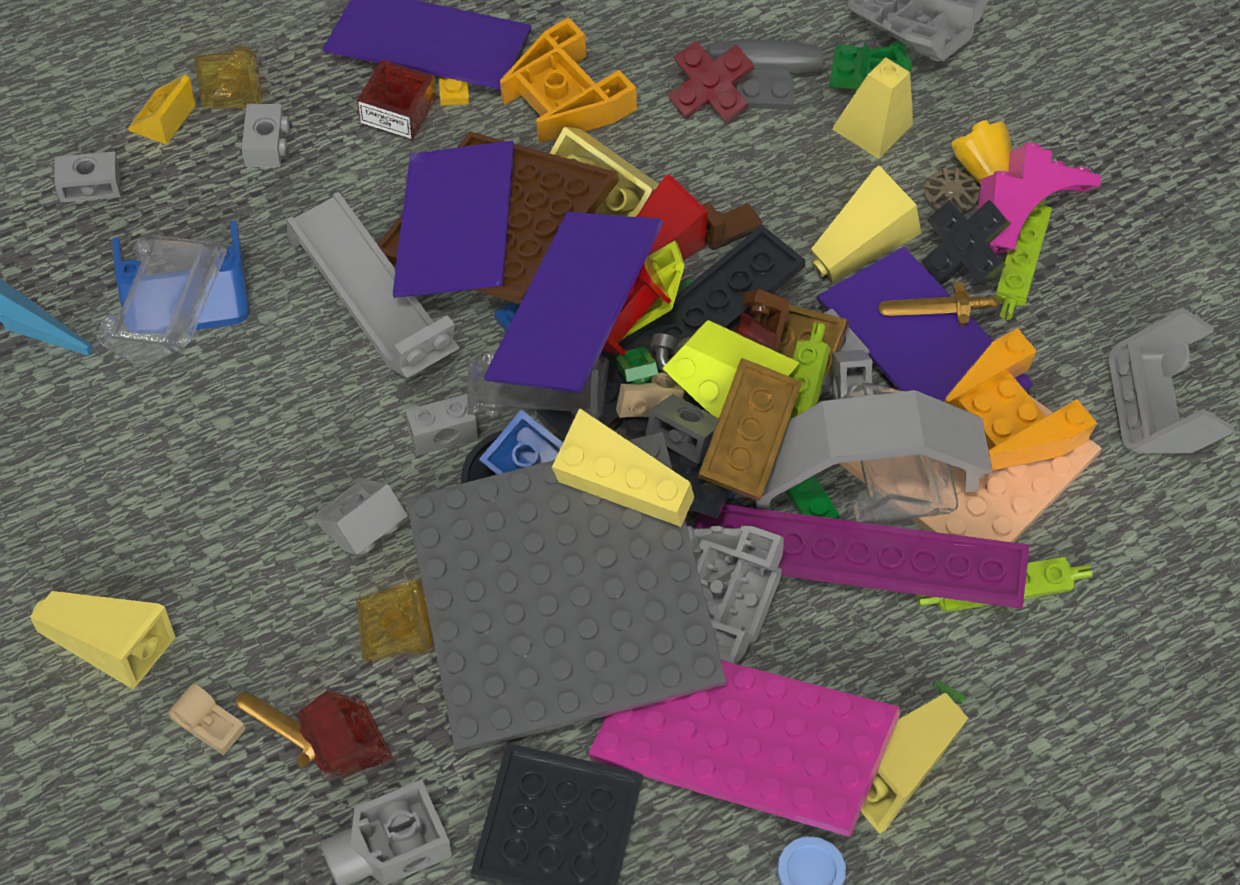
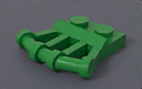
M898 41L892 43L889 47L870 49L865 43L863 48L853 45H835L829 86L858 90L867 75L885 58L909 71L911 80L912 60L906 56L904 44Z

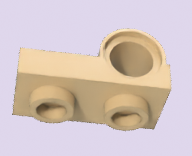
M658 373V375L652 376L650 383L621 384L616 411L619 418L649 417L652 407L672 394L683 399L685 390L668 373Z
M191 684L168 711L172 721L222 755L230 749L246 730L245 724L218 706L204 689L195 684Z

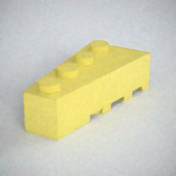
M579 408L552 466L558 482L681 527L694 499L691 483Z

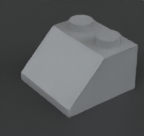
M361 479L319 510L312 518L345 552L361 555L370 551L375 546V541L382 535H388L396 531L401 525L400 522L408 515L388 484Z

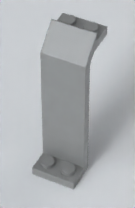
M339 191L333 194V198L295 218L291 216L286 219L289 243L293 248L302 245L390 369L409 378L460 349L453 339L455 324L448 315L433 322L415 296L393 297L395 268Z

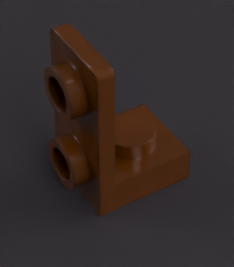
M710 201L702 204L708 210L706 241L712 249L749 234L763 225L762 220L750 204L742 205L723 214L720 211H716Z
M760 289L744 292L741 304L750 307L751 312L756 315L767 316L760 344L780 353L782 348V341L780 340L782 331L790 317V312L788 311L790 300Z

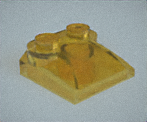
M237 46L231 49L230 52L194 57L202 109L246 108L247 104H261L257 56L252 49L245 46Z
M415 579L356 600L363 661L368 662L406 651L412 655H419L431 646L433 636L423 585Z

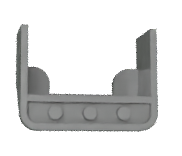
M1184 308L1121 341L1110 352L1109 367L1122 441L1126 448L1135 453H1193L1235 432L1234 426L1205 409H1201L1180 420L1172 376L1183 371L1190 360L1188 345L1214 332L1212 325Z

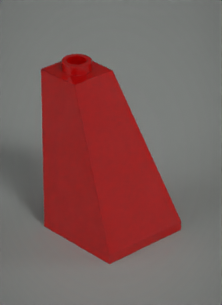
M667 174L636 217L659 218L663 221V225L648 256L675 240L679 246L683 261L705 248L708 210L676 179Z

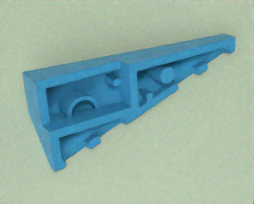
M0 278V322L3 323L6 330L84 355H90L93 350L92 344Z

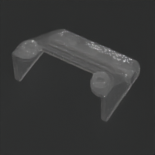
M148 235L139 238L133 247V252L142 262L120 314L116 316L108 314L100 324L101 334L97 342L137 366H142L182 350L194 335L226 255L227 247L220 242L159 235Z
M864 382L840 399L904 391ZM908 455L860 461L868 496H861L853 503L852 509L855 521L871 524L950 514L958 508V497L950 465L925 455Z

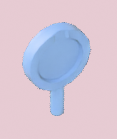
M806 836L795 839L784 848L778 861L777 877L780 885H843L846 865L842 854L832 843L819 837Z

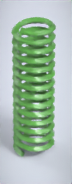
M937 680L933 685L935 689L937 688V690L947 693L948 696L950 695V698H954L960 704L967 700V696L965 697V695L952 689V687L950 688V686L940 680Z

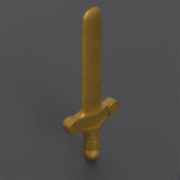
M956 282L953 288L954 296L888 300L881 302L878 310L885 316L957 313L958 325L966 327L969 323L970 310L996 308L999 300L993 296L988 298L970 297L964 283Z
M242 692L236 696V705L241 710L303 749L297 757V765L300 768L307 767L310 762L318 757L324 758L335 766L337 765L341 770H348L351 767V760L347 756H343L341 752L328 745L330 735L333 732L332 723L324 722L319 730L314 733L251 693Z

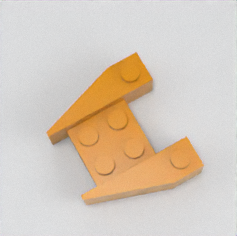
M569 17L547 29L500 80L502 102L504 104L522 95L541 116L536 119L537 137L540 143L558 139L564 127L589 131L614 124L637 110L636 87L620 70L595 83L577 64V62L587 57L585 34Z
M1018 328L993 341L944 400L945 403L982 417L992 471L1063 456L1087 442L1097 424L1078 399L1046 417L1015 378L1029 370L1037 353L1036 349Z

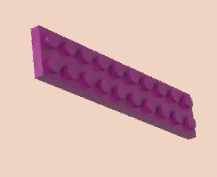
M727 504L724 505L718 519L699 512L697 514L694 529H710L711 526H721L723 528L753 526L782 536L784 538L783 555L778 565L782 569L781 576L1011 608H1023L1029 544Z

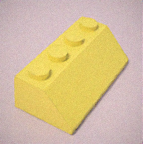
M564 127L550 152L553 155L617 172L619 182L594 214L636 217L659 185L582 129Z

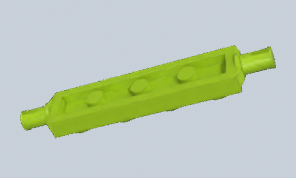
M1047 197L1039 202L1030 212L1019 232L1016 249L1009 251L1007 254L1006 266L1003 268L996 292V298L1003 303L1000 312L1002 319H1005L1007 310L1006 320H1010L1013 317L1015 306L1026 305L1052 212V207L1044 206Z
M813 323L810 340L797 341L793 360L800 363L789 377L802 381V385L789 421L815 406L818 402L831 350L827 343L822 342L826 325L822 323Z
M1066 557L1028 563L1024 599L1070 592L1074 589V580L1092 578L1091 566L1086 564L1070 567ZM916 594L919 607L938 603V606L944 613L990 605Z

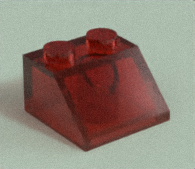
M326 690L296 713L301 724L300 732L303 738L310 743L315 753L314 761L317 767L324 773L345 777L383 764L393 758L363 700Z

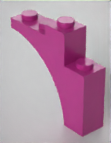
M1024 143L1022 147L1012 150L1010 152L1008 172L995 171L993 175L981 179L978 209L988 200H991L1011 223L989 243V246L996 254L1015 250L1023 223L1039 202L1056 191L1086 192L1098 188L1101 184V175L1090 173V169L1086 167L1070 168L1066 167L1062 161H1051L1052 151L1042 149L1041 145L1037 143Z

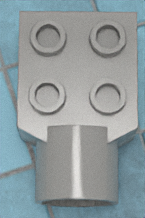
M422 779L354 808L352 828L320 841L322 851L336 885H349L370 875L383 885H388L452 857L450 841Z

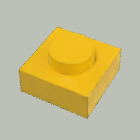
M445 77L439 78L441 106L469 104L468 82Z

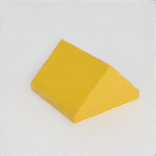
M184 74L157 88L127 129L130 132L167 145L196 105L190 78Z

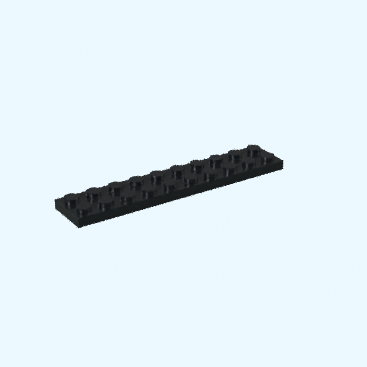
M761 225L678 293L672 310L626 336L618 345L625 351L645 346L655 360L656 352L650 346L653 335L656 333L673 336L679 343L683 338H691L707 320L731 330L751 313L750 307L741 304L744 292L760 289L771 294L775 293L805 267V259ZM607 352L596 361L581 393L559 391L536 410L537 418L556 435L564 439L579 408L612 429L626 418H619L616 411L621 384L633 383L632 381L627 382L616 365L614 353ZM675 354L668 355V359L670 360ZM657 365L658 373H663Z

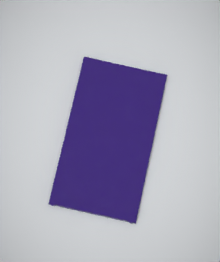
M350 0L324 44L323 50L380 64L386 61L422 73L501 90L500 80L516 63L529 33L532 31V25L418 0Z
M514 141L410 154L392 293L394 298L503 286Z
M567 212L483 377L485 381L581 393L663 225L662 219Z
M905 247L898 249L817 295V300L827 311L833 309L840 318L847 319L850 322L849 328L869 349V357L900 392L916 390L944 402L948 394L993 342L970 316L968 325L961 327L958 325L957 313L885 316L879 312V304L883 301L951 297ZM1024 373L1015 378L1025 391L1033 386V382Z

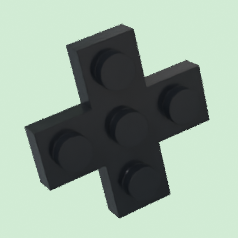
M948 200L927 219L928 223L944 241L926 256L922 263L940 284H945L965 266L975 279L984 286L1006 266L989 246V243L1011 223L991 200H988L968 219L953 202Z

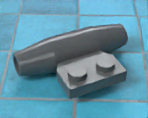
M739 39L709 43V56L713 61L737 44L753 63L754 70L736 83V89L748 102V108L793 110L794 80L790 74L822 70L823 47L789 40Z

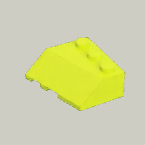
M707 320L662 369L711 415L719 418L741 358L787 376L792 373L800 362Z

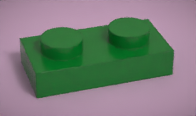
M645 346L627 350L624 356L614 354L616 365L627 382L643 383L651 379L650 376L658 375L656 362Z

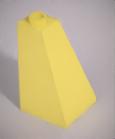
M887 58L881 61L867 75L833 126V130L879 159L913 125L910 72Z
M877 166L811 248L814 258L812 262L814 269L821 277L827 275L832 282H835L920 235L921 228L917 205L880 166Z
M51 591L45 600L43 599L36 604L30 616L37 632L133 690L176 638L165 607L158 603Z
M947 693L940 695L897 721L861 810L862 814L879 834L888 828L968 720V717Z

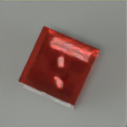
M381 59L357 99L360 123L413 140L436 101L434 75Z

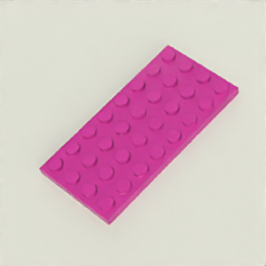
M721 660L727 685L607 715L588 753L590 760L596 763L637 771L643 774L644 777L851 837L899 719L900 710L895 705Z

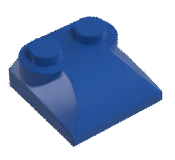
M520 410L479 460L498 475L555 460L563 442L523 410Z

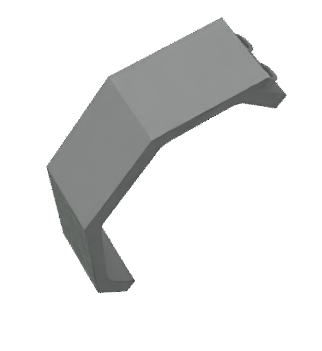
M916 390L821 401L788 421L760 501H756L757 509L770 510V501L773 497L832 465L908 455H925L965 470V492L978 491L979 478H984L985 474L993 473L983 419Z

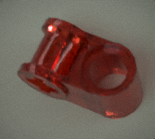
M742 312L740 315L741 321L734 332L772 349L776 343L777 334L756 319Z

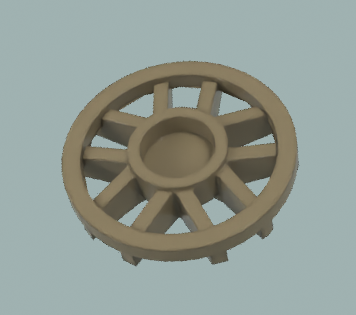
M943 168L942 171L928 177L924 187V197L927 203L936 211L941 207L937 204L938 202L943 200L946 203L950 200L962 214H965L976 206L980 187L977 186L974 177L960 172L959 168H955V170ZM948 176H954V180H950ZM930 193L936 196L932 199Z

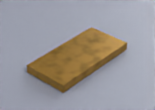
M741 358L697 477L760 501L802 381Z

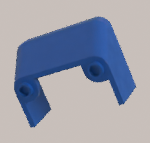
M236 221L230 222L233 246L216 249L209 258L210 269L148 277L146 266L138 260H125L119 237L112 238L115 276L126 330L131 336L144 338L236 325L248 318L250 309L245 267Z

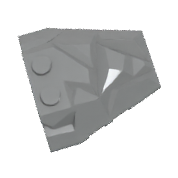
M849 0L847 8L881 31L888 32L918 54L928 56L934 61H944L971 40L974 34V24L980 20L987 5V0Z
M687 526L720 659L737 664L744 656L748 645L758 639L780 581L782 569L778 565L783 555L784 538L753 526H741V528L711 526L710 529H694L691 526Z

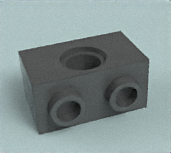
M672 394L651 408L646 435L663 432L668 448L699 464L704 460L719 418Z

